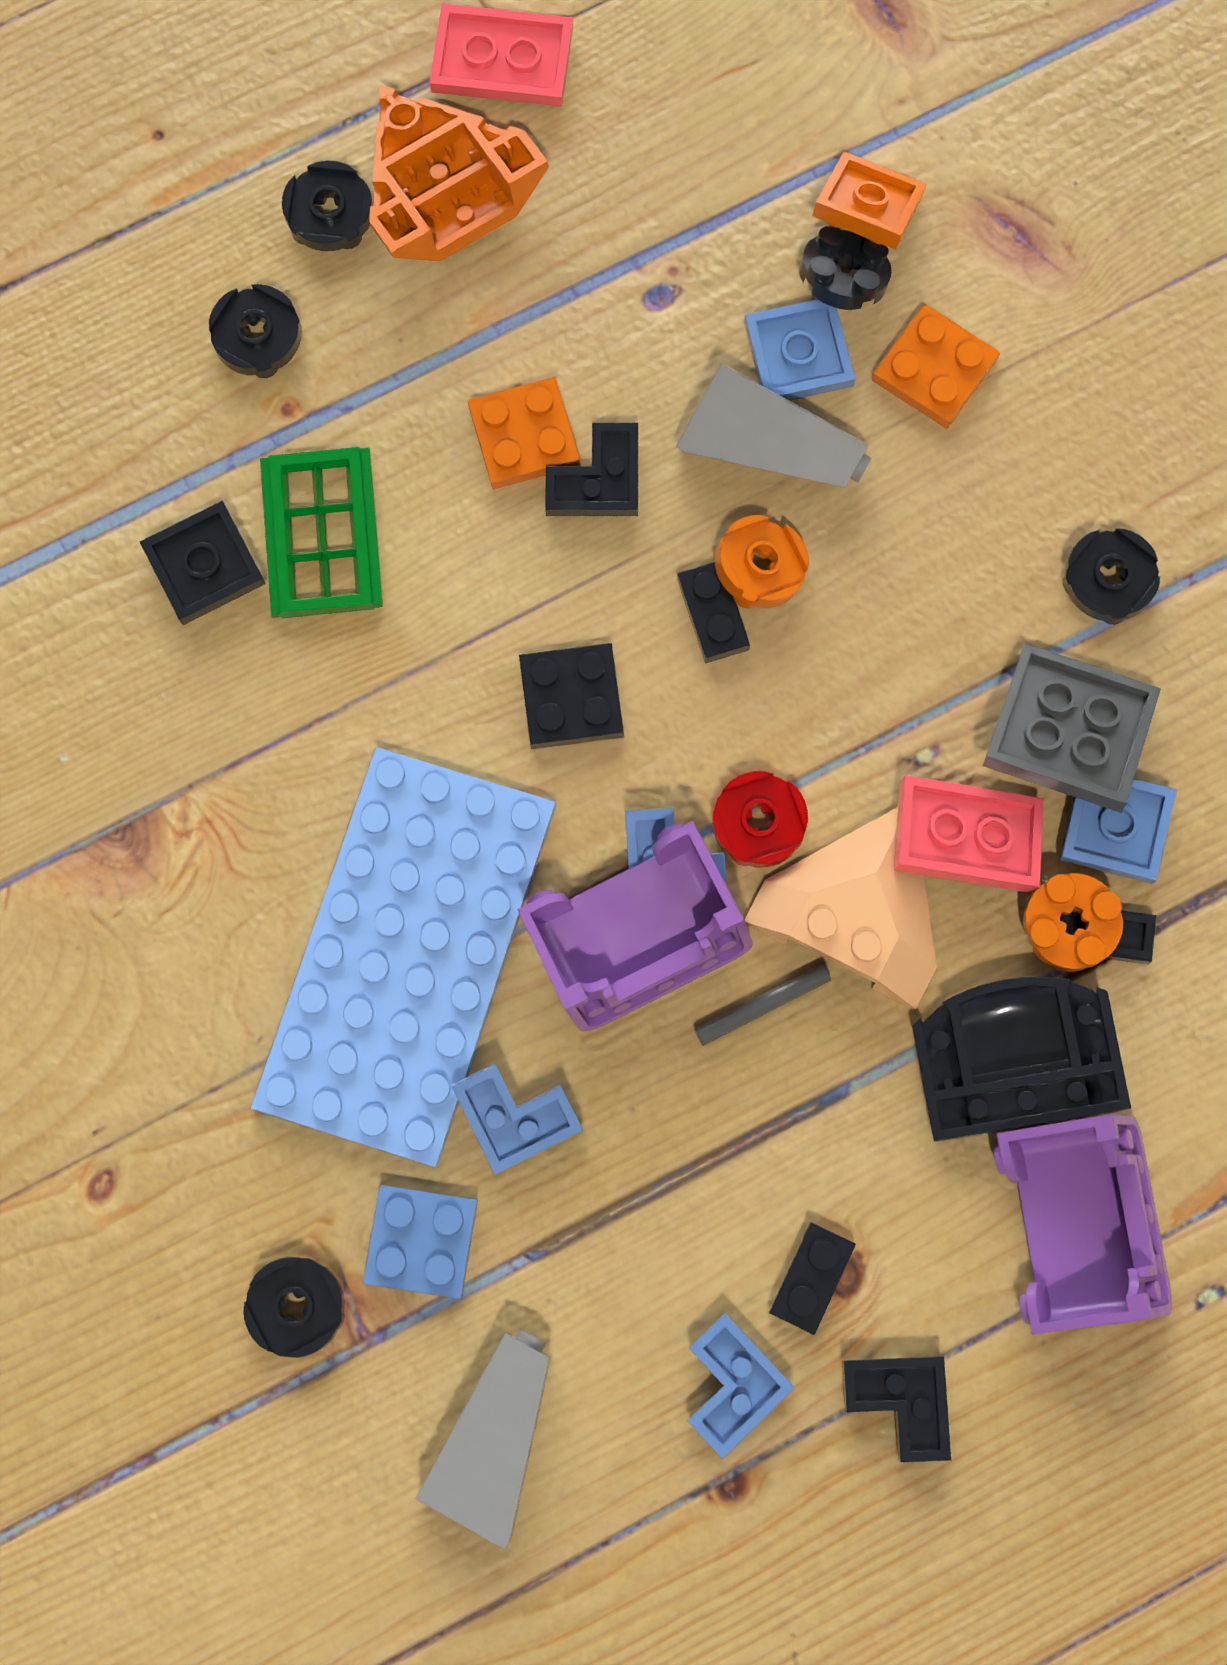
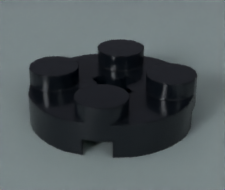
M326 160L308 165V171L302 173L297 179L294 175L285 186L282 196L283 215L294 240L299 244L319 251H336L357 247L361 243L362 235L370 226V206L373 205L370 189L367 183L365 184L364 180L358 176L357 171L345 163ZM326 198H333L335 206L338 207L336 211L330 214H322L321 210L316 209L317 205L325 204Z
M831 225L825 226L820 229L818 236L811 239L805 246L799 265V275L803 283L806 277L808 283L813 286L812 295L822 303L844 310L861 309L863 302L874 299L873 304L883 298L892 274L891 263L887 258L889 249L885 245L876 244L868 238L853 232L842 231L840 228ZM841 267L850 269V273L842 272Z
M263 284L251 285L253 289H244L240 292L236 288L223 295L212 309L209 318L211 342L219 359L231 370L244 375L269 378L279 368L285 366L298 350L302 333L300 320L291 300L278 289ZM259 321L263 322L265 333L255 339L248 338L249 335L245 327L248 324L256 326Z
M1116 528L1114 531H1093L1080 539L1067 559L1065 576L1063 578L1064 590L1069 594L1070 599L1078 609L1094 619L1103 620L1113 625L1140 614L1152 601L1160 585L1159 570L1156 564L1158 558L1153 547L1137 533ZM1114 565L1122 570L1119 578L1123 583L1116 584L1113 582L1108 584L1103 580L1104 574L1100 571V568L1105 567L1110 570Z
M284 1257L270 1262L254 1276L250 1283L251 1287L247 1292L246 1302L244 1301V1321L253 1340L261 1348L284 1357L300 1358L319 1352L334 1339L345 1317V1299L338 1279L327 1267L309 1258ZM290 1293H293L297 1299L305 1297L308 1304L303 1309L304 1317L299 1321L294 1316L285 1318L281 1309L287 1306L285 1297Z

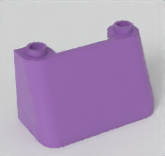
M693 821L685 825L675 824L667 827L657 836L658 841L653 846L654 857L568 900L567 896L563 893L544 890L530 897L527 905L517 909L564 1009L579 1030L591 1031L605 1026L736 960L752 947L753 941L746 923Z
M1108 1114L997 1133L999 1145H996L994 1148L996 1167L1000 1174H1006L1009 1181L1018 1183L1035 1282H1030L1026 1293L1021 1294L1020 1297L1021 1314L1025 1323L1030 1324L1032 1335L1148 1320L1169 1315L1172 1310L1171 1288L1143 1138L1136 1118L1133 1115Z

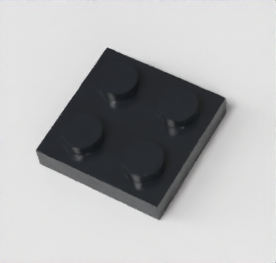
M223 500L139 541L182 625L266 584Z
M612 643L519 655L531 749L624 738Z

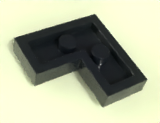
M592 423V466H546V516H638V423Z
M944 1356L842 1360L845 1412L895 1410L898 1461L900 1463L951 1461Z

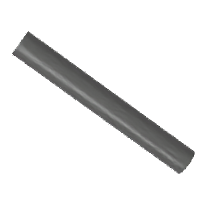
M822 963L695 1028L694 1030L700 1043L704 1046L831 981L829 972Z

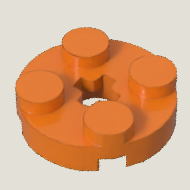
M751 515L737 520L729 527L714 550L715 569L719 580L724 588L733 595L735 602L742 608H772L786 603L797 593L803 584L805 573L808 570L809 556L801 537L786 524L780 527L776 523L768 522L771 518L768 516ZM753 553H758L762 559L769 558L771 560L767 570H762L753 563Z
M1079 873L1055 875L1041 885L1028 900L1023 915L1025 935L1027 934L1028 940L1033 947L1032 950L1037 957L1055 969L1075 972L1094 967L1112 954L1121 939L1123 931L1121 901L1105 884L1091 876ZM1075 910L1081 913V920L1086 923L1085 930L1077 929L1074 935L1065 932L1067 924L1060 921V916L1062 913L1069 915Z

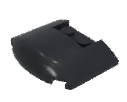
M1056 977L1004 979L986 983L952 996L942 1002L943 1005L938 1007L924 1022L920 1018L912 1025L934 1142L981 1136L988 1133L1077 1118L1082 1119L1131 1109L1108 991L1096 987L1095 992L1079 984L1071 983L1070 979Z

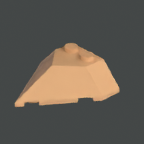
M897 807L766 879L744 921L747 926L785 945L788 939L875 982L872 989L916 1010L937 968L925 877L923 875L894 871Z

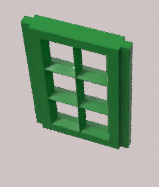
M351 447L270 455L267 458H260L272 618L282 617L283 619L364 611L383 607L370 448ZM346 467L349 502L324 504L321 469ZM312 470L314 505L289 508L287 473ZM349 511L352 547L327 550L324 514ZM315 515L318 551L293 553L290 517ZM353 557L356 592L331 595L328 559ZM319 560L321 596L296 598L293 563Z

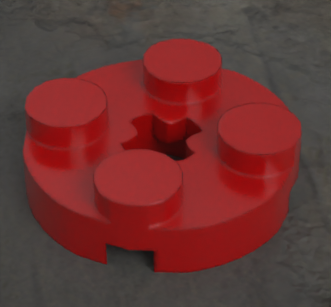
M752 771L739 775L725 786L717 798L712 816L714 836L721 849L738 865L755 868L778 865L790 858L803 842L808 824L806 802L796 786L789 781L786 782L782 778L773 776V773ZM754 808H760L763 814H772L773 820L767 823V830L759 831L757 827H750L747 820L752 818V810Z

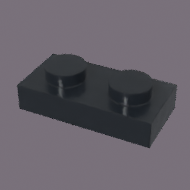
M715 562L677 573V581L705 664L749 651L750 643L733 595L724 588L719 580L715 569Z
M810 1222L770 1308L769 1314L815 1335L856 1244Z

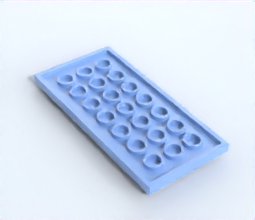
M375 748L251 1109L438 1168L459 1104L451 1085L468 1076L520 918L517 909L524 906L553 818L556 802L381 748Z

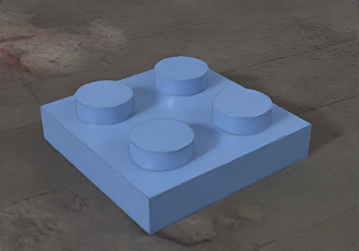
M813 300L745 315L744 324L759 384L788 400L854 387L855 376L837 308L824 304L819 300Z
M1134 779L1122 813L1073 797L1059 861L1150 884L1155 883L1159 873L1177 790Z
M380 1185L363 1284L462 1299L478 1200Z

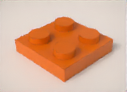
M843 152L816 201L812 216L827 222L831 226L843 228L868 238L876 244L885 245L896 250L923 197L927 184L850 153Z
M924 304L875 370L872 381L948 429L997 362L1000 352Z
M556 377L467 400L493 490L545 476L546 466H581Z

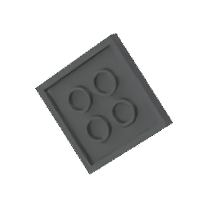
M1024 644L983 766L1122 813L1127 803L1161 688Z

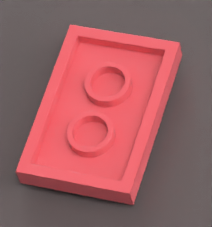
M442 3L429 82L431 92L562 107L574 27L573 17Z
M905 775L900 781L894 871L1034 893L1040 887L1044 798Z

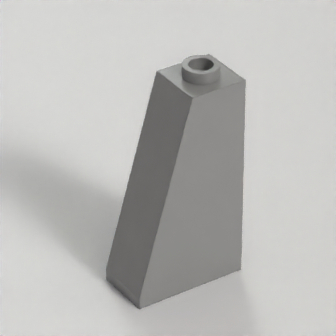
M720 364L676 448L683 452L844 488L849 479L857 483L859 482L872 459L864 454L868 444L725 364Z
M522 1329L519 1330L516 1337L509 1333L504 1334L415 1498L504 1550L513 1536L551 1360L550 1356L542 1352L546 1343Z

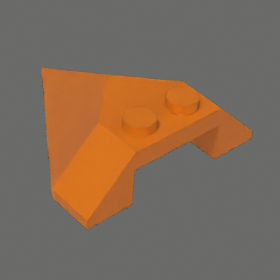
M380 84V119L377 121L372 177L374 193L373 205L370 206L369 223L393 258L442 261L517 217L549 168L548 161L524 130L508 126L507 130L486 124L484 117L419 97L417 101L397 95L396 89Z

